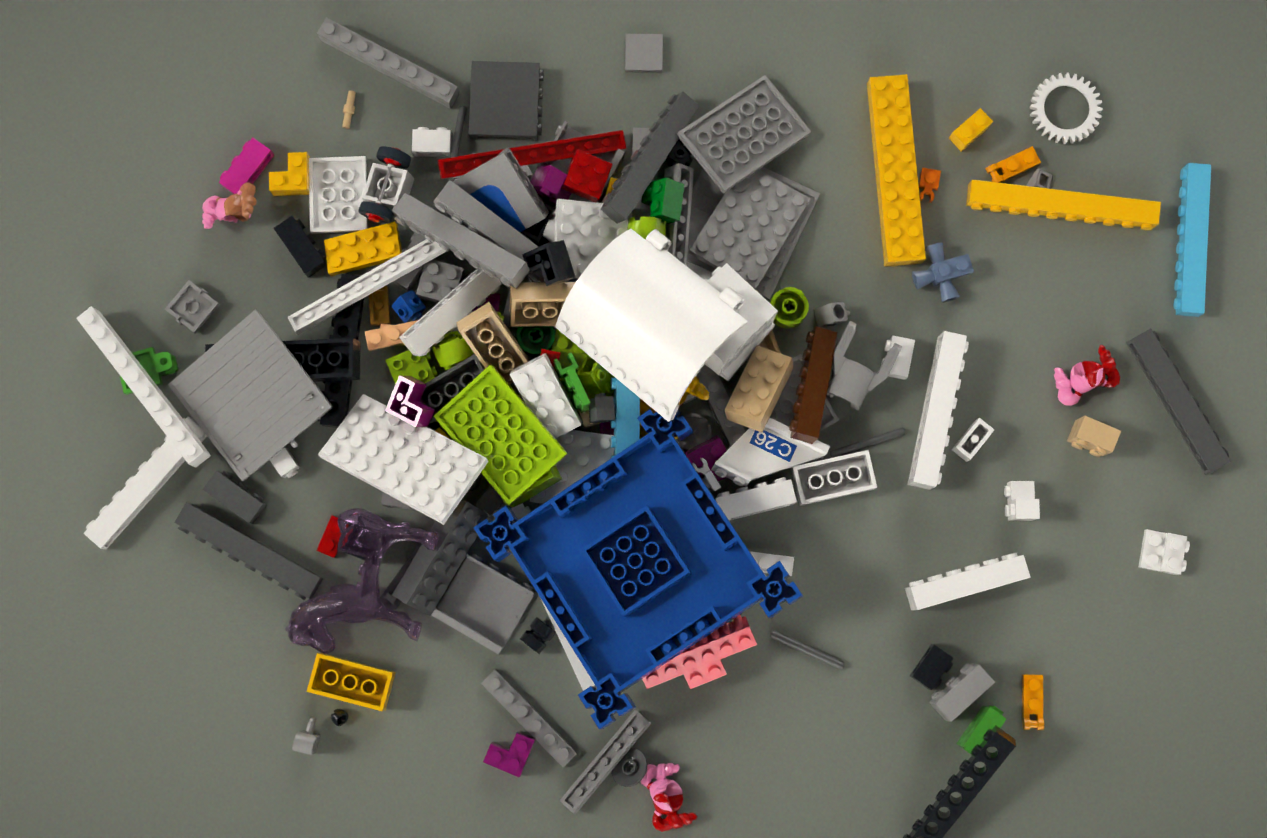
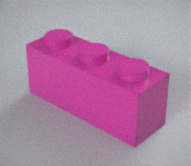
M253 137L244 144L240 155L233 158L230 168L225 170L220 176L219 183L232 194L238 193L244 183L249 182L253 184L274 157V153Z

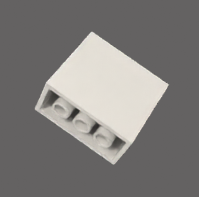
M727 263L722 268L720 266L717 267L712 273L713 276L709 280L705 279V281L720 293L725 288L730 287L743 297L745 301L737 313L748 322L729 337L707 360L706 364L718 375L772 325L778 312Z

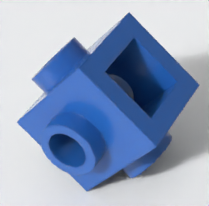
M413 290L400 295L391 306L404 323L419 320L423 316L421 313L426 308Z

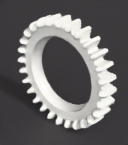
M1059 73L1057 79L1052 75L1050 81L1045 79L1043 84H1039L1037 87L1038 90L1034 91L1033 95L1036 97L1031 98V102L1034 104H1031L1029 109L1035 111L1030 114V117H1036L1032 123L1040 124L1036 130L1044 129L1042 136L1048 133V140L1055 137V143L1062 139V143L1066 144L1069 139L1070 143L1073 144L1076 138L1080 142L1083 137L1087 138L1089 133H1093L1094 127L1099 125L1097 120H1100L1102 115L1098 113H1101L1103 108L1098 106L1102 103V100H1096L1100 94H1093L1096 87L1089 88L1090 81L1084 84L1083 76L1077 80V74L1070 78L1069 73H1066L1063 78L1062 74ZM1060 86L1073 87L1085 96L1089 104V114L1082 125L1074 129H1061L1048 120L1044 104L1048 94L1055 88Z

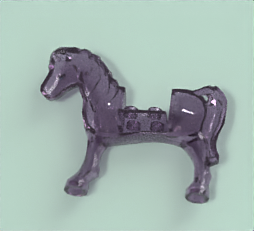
M348 509L338 516L337 521L341 536L337 551L366 557L364 564H360L358 571L361 581L357 582L356 585H333L330 591L302 602L292 612L289 625L285 627L290 641L296 645L311 646L321 653L328 654L335 649L336 643L334 637L328 631L327 623L338 621L364 623L370 620L392 623L403 629L410 639L418 641L422 623L412 621L407 612L389 609L381 602V562L386 551L393 544L400 541L419 542L428 550L435 551L439 533L435 531L428 532L422 528H410L409 522L392 524L365 509Z

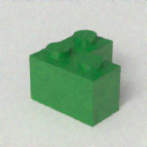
M667 177L650 182L641 199V203L650 206V217L662 219L661 222L666 221L667 224L680 221L685 184Z

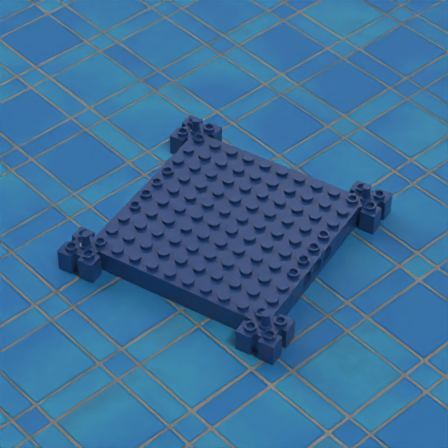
M679 409L674 419L670 422L657 412L653 413L651 410L639 416L637 419L648 433L646 436L520 520L517 519L511 508L504 506L493 514L495 517L494 521L485 519L473 527L481 541L490 542L486 549L494 561L500 562L513 553L594 682L595 686H590L578 694L586 709L593 707L595 713L590 716L599 729H604L615 722L614 714L618 713L619 716H624L636 708L628 693L621 695L623 691L762 599L764 601L759 603L766 615L772 618L783 610L780 604L787 601L791 605L803 597L794 582L790 584L786 582L785 579L790 577L780 561L767 569L769 576L766 577L675 440L677 436L680 440H683L694 432L683 415L677 418V415L681 413Z

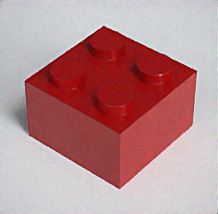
M577 149L573 154L561 189L596 203L600 199L613 164Z

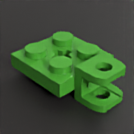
M153 347L132 352L157 386L163 385L161 376L170 375L178 371L176 357L169 352L156 354ZM120 376L123 393L126 395L133 393Z
M569 353L567 358L571 366L562 369L558 359L553 360V365L559 378L565 379L563 383L567 392L571 391L573 395L572 403L575 409H579L583 413L588 411L590 401L576 373L579 368L573 354Z

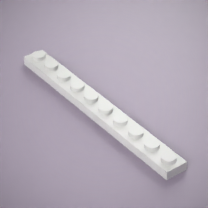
M426 239L288 316V319L298 335L446 251L439 246V243L435 241L432 243Z

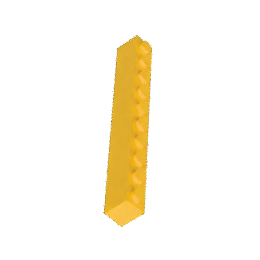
M971 180L968 184L966 206L971 207L973 210L986 208L990 209L991 212H1001L1003 210L1009 211V214L1014 215L1028 213V216L1031 217L1045 215L1048 219L1062 217L1066 221H1077L1078 219L1084 220L1085 223L1089 224L1103 222V225L1106 226L1120 224L1124 228L1137 226L1141 227L1142 230H1152V228L1159 225L1161 202Z

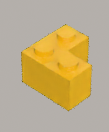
M307 152L288 153V171L269 172V191L273 196L309 195L310 156Z

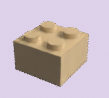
M1083 416L1075 420L1067 441L1072 443L1071 446L1080 450L1083 448L1087 449L1091 455L1100 457L1114 451L1121 431L1090 417Z

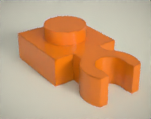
M922 167L919 188L924 189L919 195L920 201L923 200L925 194L929 195L930 203L934 200L932 190H938L940 170Z

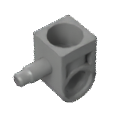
M844 302L829 303L813 310L816 324L821 328H828L848 320L847 316H850V311H846Z
M310 718L306 731L302 730L296 733L292 747L293 751L308 755L316 754L321 736L314 733L316 718Z

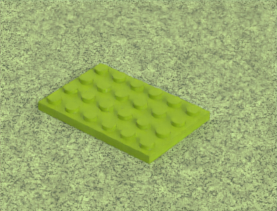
M489 365L434 415V418L455 442L487 458L488 463L481 473L508 505H511L568 454L493 365Z

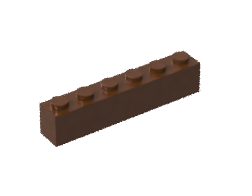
M816 326L811 332L807 333V349L804 350L802 356L805 362L804 366L800 369L799 377L801 382L796 389L798 398L793 406V413L795 414L789 426L791 431L790 438L810 444L819 439L838 332Z

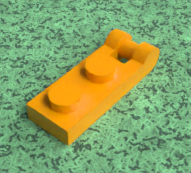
M1031 146L985 169L991 175L992 182L1001 183L1039 165L1041 161L1034 147ZM1001 169L1003 175H999L997 170Z
M1022 674L1023 730H1030V728L1044 730L1043 675ZM1030 714H1036V720H1030Z

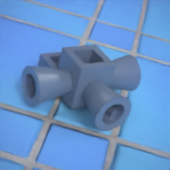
M943 242L925 247V251L933 264L928 270L912 271V279L916 289L918 290L932 282L933 286L940 285L942 303L959 298L960 295L952 281L954 278L974 272L969 254L945 260Z

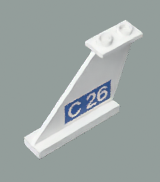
M769 418L763 432L749 428L715 462L711 470L715 471V474L720 477H727L733 480V483L736 485L747 487L751 480L818 458L823 459L830 446L818 440L810 444L790 438L791 431L788 426Z

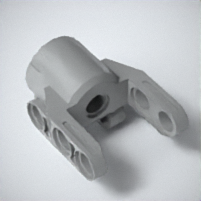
M849 321L834 351L832 361L833 375L828 383L826 395L829 398H833L834 395L851 402V409L858 411L867 393L887 379L902 346L894 343L893 347L887 352L878 373H875L866 366L843 357L856 332L855 327L857 324Z

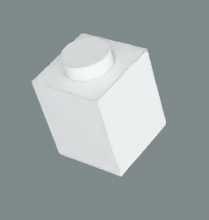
M286 447L270 459V462L283 478L293 477L298 473L297 469L300 468Z

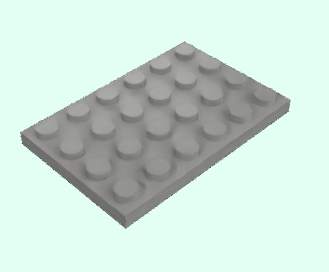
M764 75L680 130L677 135L724 194L808 137L811 131L766 75Z
M757 170L725 192L690 248L689 254L715 269L719 266L722 268L727 263L756 290L809 203L810 198L763 171Z

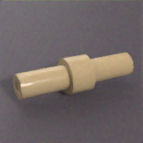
M348 91L347 102L343 108L344 119L342 128L350 129L351 118L355 112V91Z

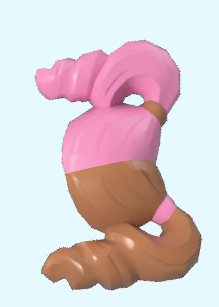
M248 182L241 186L238 193L232 194L228 198L210 196L206 199L202 206L204 212L202 214V224H204V228H212L217 218L220 221H234L235 223L238 220L242 222L247 221L253 213V206L257 203L254 197L256 187Z

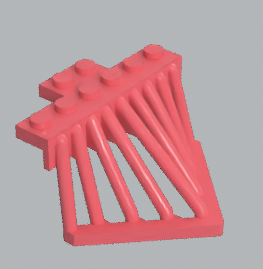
M741 614L738 615L732 622L726 623L643 678L646 689L683 674L690 689L727 675L721 659L757 645L746 616L741 618Z

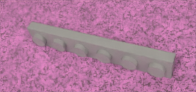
M496 669L481 683L562 767L577 754Z
M634 710L559 801L576 815L649 727L651 722L637 710Z

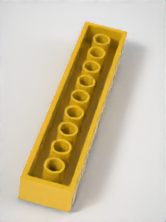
M904 74L870 77L867 82L884 266L922 264L926 260L908 76Z

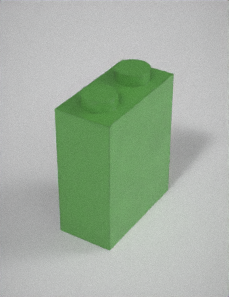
M982 705L956 744L971 754L973 748L984 741L983 736L988 729L992 730L995 725L999 728L1002 727L1006 721V718L1002 716L1004 712L995 706L989 705L987 707Z

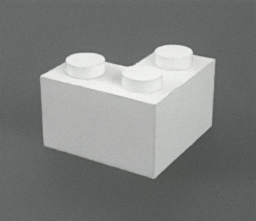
M1034 481L1007 482V486L1004 488V495L1007 497L1008 505H1005V516L1008 517V521H1033L1040 519L1039 499H1035Z

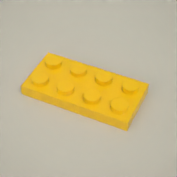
M396 221L324 240L328 274L331 277L385 263L402 253Z

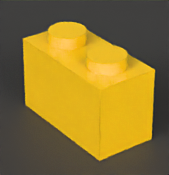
M980 108L954 130L949 139L962 152L984 133L993 121Z

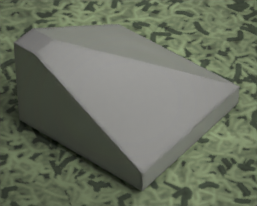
M1038 168L1027 183V186L1049 189L1052 175Z

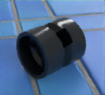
M536 617L530 625L531 630H526L520 640L540 654L546 647L545 642L550 641L556 634V631Z

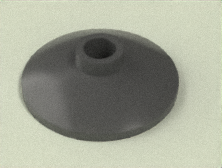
M630 748L611 771L614 781L624 787L638 784L646 774L647 759L640 750Z

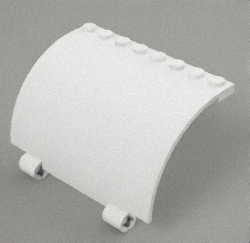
M629 229L607 245L581 274L563 304L555 328L670 422L676 415L682 396L699 370L729 337L747 324L748 321L737 313L745 299L730 287L725 288L720 293L667 251L671 246V240L657 229L651 231L646 239L642 238L632 229Z

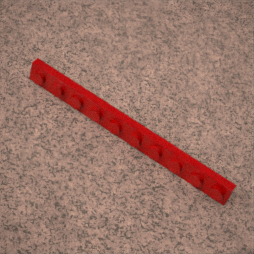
M623 130L513 147L510 150L520 166L569 159L573 157L577 149L591 155L617 151L618 149L624 150L626 149ZM504 149L439 159L438 166L441 179L462 176L498 156Z

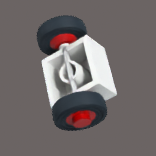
M381 146L376 157L379 161L387 164V166L376 163L372 164L362 195L364 201L360 204L359 213L373 222L391 223L393 218L391 210L404 193L410 194L415 178L407 170H403L407 169L411 163V157L408 154L394 147Z

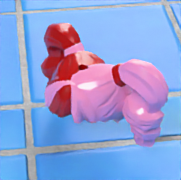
M1100 345L1098 353L1102 365L1094 361L1079 362L1073 366L1070 379L1064 374L1062 368L1057 367L1054 369L1056 388L1059 389L1058 399L1062 404L1072 406L1079 402L1084 393L1089 392L1093 388L1100 386L1114 388L1119 384L1121 377L1116 368L1115 359L1111 357L1110 350H1106L1105 346Z
M663 763L657 766L648 764L646 774L640 781L650 791L655 808L652 824L655 829L661 832L672 828H682L684 825L691 824L698 817L693 812L677 814V811L683 804L682 789L678 783L667 779L666 776H672L673 773H677L680 769L679 764ZM664 814L667 815V817L662 819L661 815Z

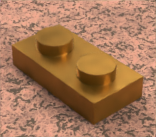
M384 286L369 295L371 326L391 324L388 286Z

